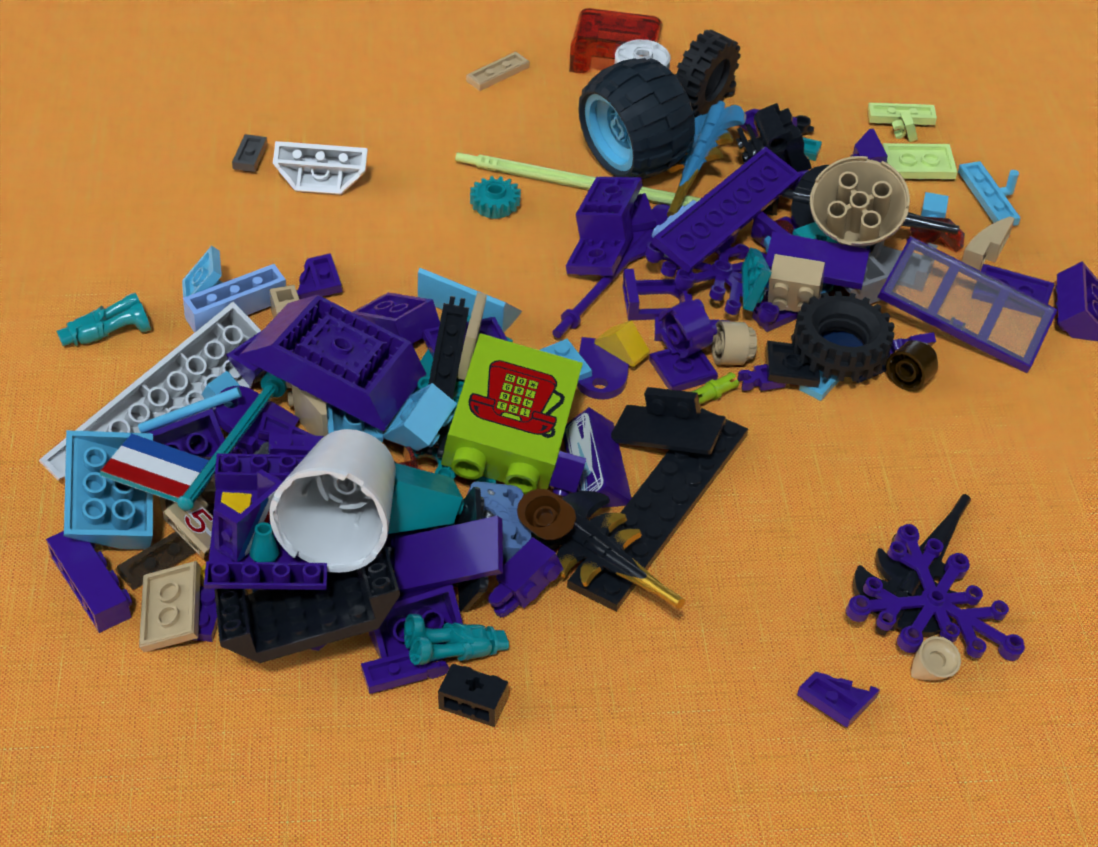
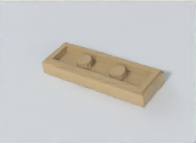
M514 52L467 74L466 81L481 91L529 68L530 61L519 53Z

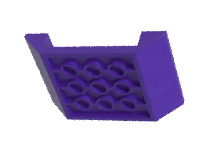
M217 453L214 509L221 503L222 492L252 494V503L257 500L258 471L262 469L270 475L278 477L283 482L306 455ZM213 512L209 561H206L204 588L326 590L327 563H309L297 555L293 558L280 545L276 537L279 555L275 562H254L249 553L239 562H235L215 549Z

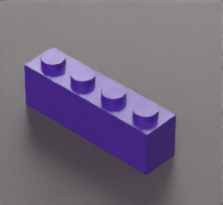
M64 531L46 539L52 560L99 633L131 618L129 606L132 605L130 595L126 589L121 590L119 588L120 583L115 572L107 570V562L101 551L96 553L94 543L64 537Z

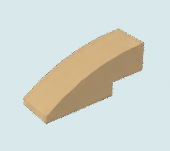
M1010 216L999 220L979 232L965 248L962 262L978 270H981L986 260L995 263L1010 237L1015 218Z

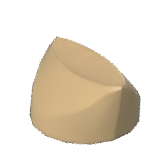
M933 636L927 638L916 652L912 664L911 677L920 680H941L953 676L961 665V656L957 647L944 637Z

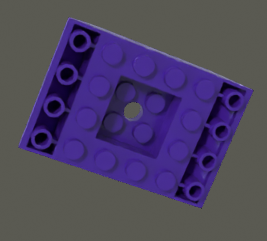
M319 295L288 303L240 354V358L382 431L386 430L409 396L417 389L418 380L426 376V372L410 341Z

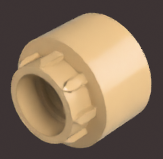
M718 321L715 324L717 334L713 336L711 344L712 357L715 364L742 366L746 361L754 358L757 350V335L752 327H748L745 322Z

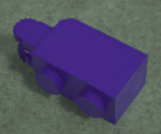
M532 537L503 565V573L496 575L499 585L488 597V601L494 606V612L497 616H500V618L507 617L519 605L525 608L531 601L537 598L539 593L551 581L558 577L564 569L556 552Z

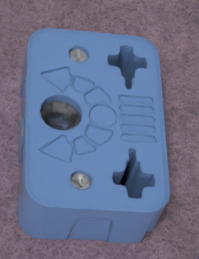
M473 482L468 493L473 487L480 488L481 497L484 498L482 519L493 516L502 518L504 565L532 538L531 531L521 523L517 514L518 503L524 496L520 488L513 485Z

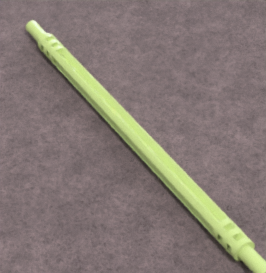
M457 152L455 161L476 165L477 168L586 190L590 189L596 178L481 154L474 156ZM642 187L639 194L646 193L649 202L669 206L676 194ZM686 195L680 208L686 206L692 200L698 202L701 198Z

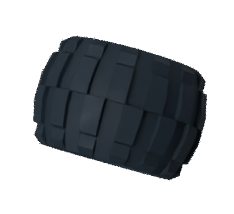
M633 58L620 61L600 71L582 89V94L579 97L578 111L584 138L598 162L615 177H641L645 179L656 176L674 166L685 156L687 150L692 147L695 134V118L691 102L678 78L659 61L652 58L648 60L646 58Z

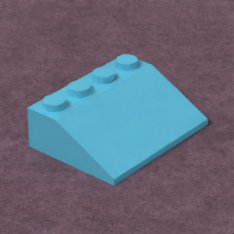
M66 430L64 537L119 549L150 550L153 538V494L100 476V470L131 433ZM132 433L153 441V434Z

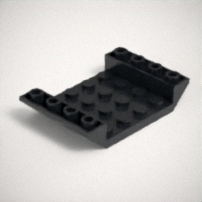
M386 543L376 558L366 566L349 572H328L326 590L258 589L254 593L248 594L247 589H214L219 641L221 647L255 662L263 663L378 629L400 596Z

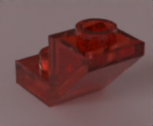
M926 217L935 221L956 225L949 218ZM910 227L912 237L926 244L932 243L941 237L942 242L946 246H950L955 252L964 246L965 233L960 228L958 235L932 229Z

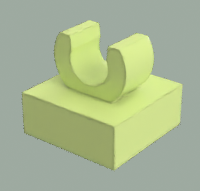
M909 110L900 112L902 120L892 122L893 129L896 130L894 131L896 139H901L907 135L909 142L918 140L915 124Z

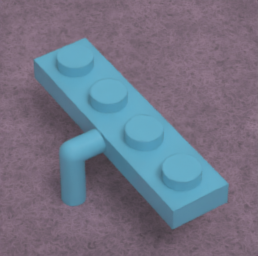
M981 161L960 164L958 173L993 223L1011 216L1015 218L1013 226L1019 225L1021 217L1006 198V196L1014 193L1019 172L1011 170L1006 187L999 188Z

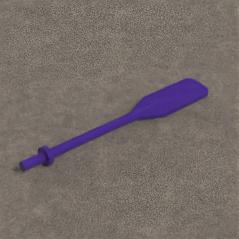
M659 204L652 209L656 226L663 224L667 220L669 205ZM655 228L633 232V237L614 275L603 276L573 310L567 309L561 314V323L552 331L554 337L560 338L569 328H576L581 322L580 316L620 272L630 262L645 256L647 244L653 240L652 233Z

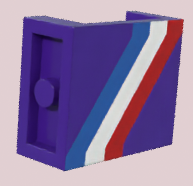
M262 469L258 471L257 500L241 514L224 503L219 504L214 509V539L217 551L235 562H239L249 553L255 533V526L262 522L270 524V504L276 490L282 483L278 477L270 475Z

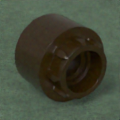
M917 340L908 341L888 357L886 363L887 373L893 383L901 389L907 391L918 390L937 373V354L927 343Z

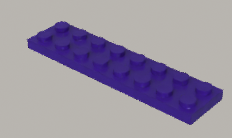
M764 147L654 236L651 243L689 274L785 193L786 190L798 182L801 174L767 147Z

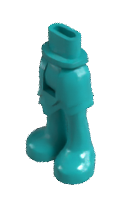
M134 292L105 309L103 306H100L97 310H93L74 321L66 323L67 327L57 330V334L62 346L71 343L77 346V341L81 344H89L107 337L109 333L126 325L133 324L142 333L150 331L151 327L144 308Z
M409 614L404 624L405 646L407 649H410L409 658L414 665H425L429 661L449 657H458L459 661L495 655L497 651H507L509 648L505 631L495 630L492 626L445 623L443 628L431 629L425 627L422 616L418 614Z

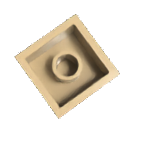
M775 254L771 269L772 274L769 278L768 302L778 306L780 311L799 312L804 302L809 304L811 297L815 296L820 299L825 262Z

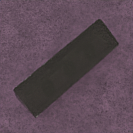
M214 509L209 512L212 516ZM174 532L121 563L115 570L127 585L134 590L143 585V575L171 568L196 552L177 532Z

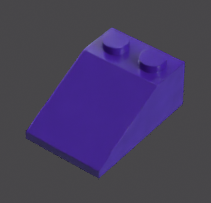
M388 292L353 311V313L410 341L412 346H414V342L423 339V330L436 328L440 325L433 299Z

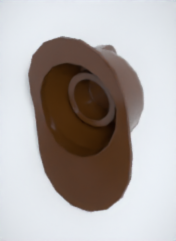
M548 489L532 490L524 495L518 503V519L526 528L542 539L555 540L569 533L575 525V510L570 504Z

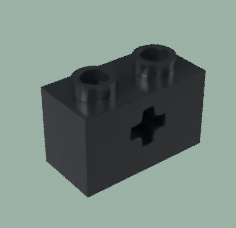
M453 663L438 690L439 709L492 727L496 726L508 701V681L495 675L490 676L475 671L470 667H462Z

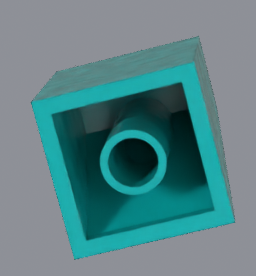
M395 463L396 476L388 534L454 524L456 515L461 514L464 506V499L454 479Z

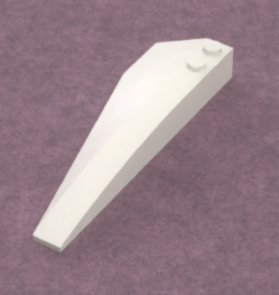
M234 302L230 303L75 431L141 433L138 424L203 400L204 397L201 394L207 384L225 371H228L240 386L252 388L231 364L226 354L252 338L261 330ZM66 438L39 459V462L58 481L65 478Z

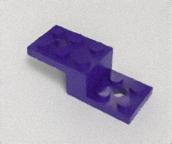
M641 177L595 178L576 213L580 240L566 264L567 274H577L580 276L600 275L604 277L614 275L633 237L630 209L643 186Z

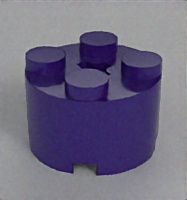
M699 299L686 300L661 312L658 317V322L662 321L663 328L659 329L664 344L672 354L679 353V358L681 359L710 346L713 336L717 334L716 325L710 321L705 312L704 305Z

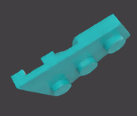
M750 248L741 266L743 309L753 312L756 304L761 303L764 297V288L772 272L760 250Z

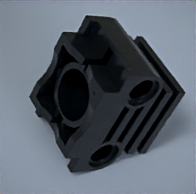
M775 103L759 110L754 116L758 137L755 136L750 123L745 125L750 138L748 141L742 128H737L740 138H737L736 142L739 149H744V153L741 155L744 164L764 147H767L797 172L812 169L809 158L804 154L805 144L799 128L793 124V117L789 108L780 111L778 104Z

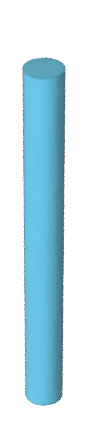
M235 387L138 424L139 431L146 433L242 397L239 387Z

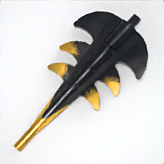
M578 491L562 497L564 501L572 506L576 514L575 525L563 537L555 540H545L531 532V537L551 550L561 546L557 554L564 569L560 573L561 577H566L569 570L577 562L585 559L580 571L581 581L585 587L590 584L600 571L607 569L658 595L677 609H681L685 604L684 598L660 583L624 551L628 545L642 536L639 529L621 530L608 537L614 528L627 521L625 514L616 512L604 513L589 521L593 513L610 503L609 497L605 494L595 491Z

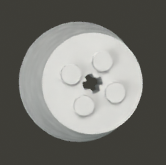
M338 430L324 436L281 483L271 501L270 524L280 545L293 558L297 555L309 563H327V572H349L362 568L372 562L383 548L389 531L396 476L395 463L390 451L374 436L358 430Z

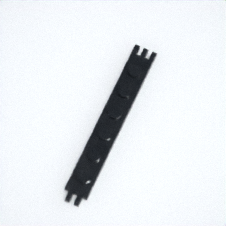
M450 296L449 304H443L428 385L433 383L452 400L469 307H464L465 298H460L458 306L454 305V296ZM448 424L444 427L442 426L438 431L440 437L432 447L427 448V456H432L434 447L438 448L437 457H443ZM423 449L419 451L416 450L415 453L421 454Z

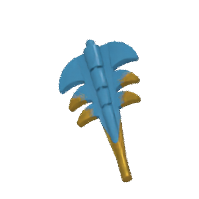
M718 101L717 104L710 107L707 114L695 117V134L692 147L687 150L685 156L668 169L669 173L684 169L675 197L667 212L668 217L678 212L703 163L723 157V154L716 146L733 142L732 135L725 129L745 123L746 114L740 106L731 105L725 108L726 104L723 101Z

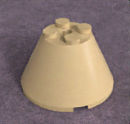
M866 156L847 157L830 164L818 175L810 193V209L818 227L837 242L860 248L882 242L895 234L903 225L910 205L909 190L901 174L888 163L870 160Z

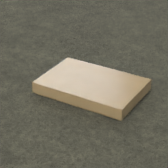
M477 292L465 336L457 374L458 379L465 380L476 347L487 299L484 293Z
M197 561L143 575L139 648L143 652L198 638L201 566Z

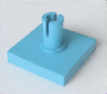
M211 245L182 280L183 298L223 283L219 280L222 276L220 250Z

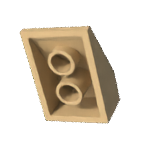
M286 382L287 388H292V391H288L289 407L294 406L295 416L300 418L298 421L308 433L316 436H326L328 434L326 402Z

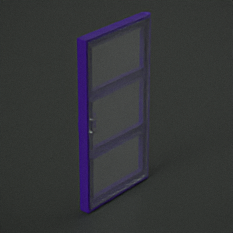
M911 236L907 239L904 249L877 297L1025 373H1028L1058 310Z

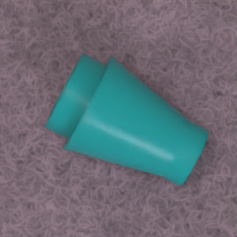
M266 522L259 523L254 529L255 533L249 551L250 557L254 562H275L279 555V548L272 527Z

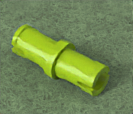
M730 372L717 380L712 379L708 381L704 386L691 392L698 393L699 404L701 405L711 399L716 400L723 393L737 388L739 382L738 379L730 382L731 379L736 377L734 373Z

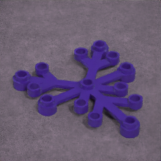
M739 232L715 251L719 258L714 264L710 265L702 262L694 268L703 271L699 273L691 271L688 274L651 243L652 241L648 242L645 250L646 259L652 263L665 260L662 264L661 273L667 277H673L676 270H678L674 282L679 290L688 291L693 287L694 283L715 279L709 296L714 300H722L726 292L724 288V283L726 282L731 287L724 310L731 315L739 313L741 307L739 302L740 296L743 298L742 283H740L742 282V273L739 272H742L741 266L743 262L736 264L728 262L729 257L733 256L745 259L749 252V248L744 244H737L735 247H731L732 243L736 241ZM761 252L764 259H766L767 255ZM769 289L765 290L762 303H757L754 308L757 311L759 321L764 324H772L777 319L779 313L778 306L768 302Z
M905 524L899 527L894 537L895 541L891 543L887 554L891 559L900 561L917 571L924 588L921 596L897 597L883 588V583L880 579L869 577L863 586V590L868 596L878 599L869 600L863 595H857L850 599L846 607L847 616L856 622L865 621L870 612L882 611L876 620V624L884 631H889L893 628L896 616L901 609L923 608L912 626L903 628L897 638L898 646L908 653H914L919 649L923 642L922 631L933 615H935L941 629V637L955 642L961 631L967 645L966 652L973 658L982 657L987 648L986 643L976 637L974 630L999 644L998 651L1006 660H1018L1025 650L1024 641L1020 636L1016 634L1006 636L981 621L982 619L1003 620L1009 611V607L1005 602L996 600L992 603L991 607L960 609L955 606V604L966 603L977 605L983 597L982 590L974 585L968 586L965 592L947 593L955 579H961L966 575L970 567L967 556L962 553L950 555L944 565L946 573L937 587L935 586L928 567L934 558L940 556L944 548L943 543L935 538L929 539L922 555L917 543L920 537L919 531L912 524ZM948 615L956 619L958 626L950 621Z

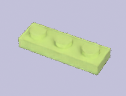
M869 102L867 109L869 123L892 124L896 120H902L900 112L909 110L916 125H936L937 120L934 105Z

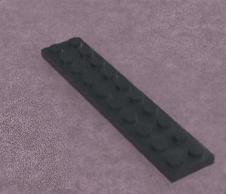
M701 408L700 410L701 413L716 415L703 408ZM726 419V423L713 451L709 455L669 450L620 512L626 515L627 521L614 528L608 537L621 530L639 529L642 536L628 545L624 551L644 569L648 570L745 440L748 428ZM584 559L567 580V588L617 612L636 584L607 569H603L585 587L580 576Z

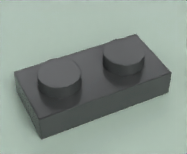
M245 134L233 158V169L255 172L267 147V137Z

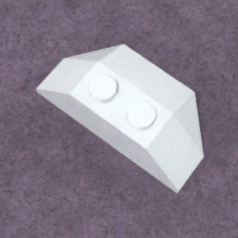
M275 141L273 165L295 192L342 195L366 172L368 148Z

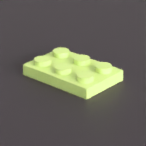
M883 143L882 145L888 156L886 163L895 168L903 179H956L957 168L950 144Z

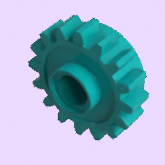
M490 176V180L481 178V183L475 182L474 187L470 188V204H473V210H477L480 215L487 218H504L513 211H517V206H520L521 189H518L517 183L511 184V179L503 181L501 176L498 180Z

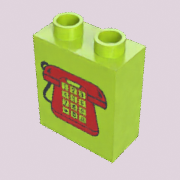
M480 333L448 432L441 465L451 467L454 473L466 479H478L483 476L504 482L505 485L517 486L522 490L523 494L536 489H548L583 363Z

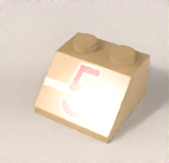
M201 496L193 503V508L189 511L180 509L177 502L173 503L163 512V519L204 559L210 553L213 516L206 510L209 505Z

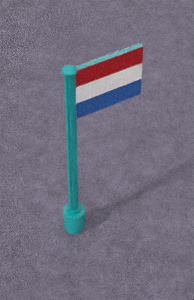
M269 372L264 375L261 380L262 392L210 460L131 433L100 470V476L177 502L179 508L184 511L191 510L194 506L193 503L215 475L217 453L230 454L270 399L272 397H281L288 389L286 381L275 377Z

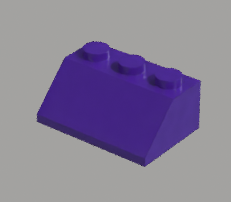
M1082 261L1057 274V285L1055 286L1058 301H1056L1058 309L1057 324L1062 331H1066L1072 338L1098 341V279Z
M213 408L147 432L153 434V441L207 460L212 458L225 441Z
M449 584L400 595L380 627L368 633L380 659L410 651V649L406 648L404 641V624L409 614L421 615L425 622V627L431 629L443 628L445 623L463 624L453 585Z

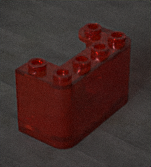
M592 8L583 9L579 13L570 45L569 72H587L591 67L592 57L615 59L617 48L632 40H650L661 44L662 21L658 17Z

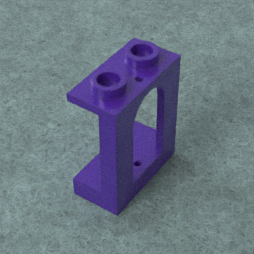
M624 269L622 289L628 321L655 320V317H659L661 312L669 309H639L638 295L671 294L677 297L680 303L692 300V295L688 294V291L679 290L675 286L674 279L636 280L634 269Z

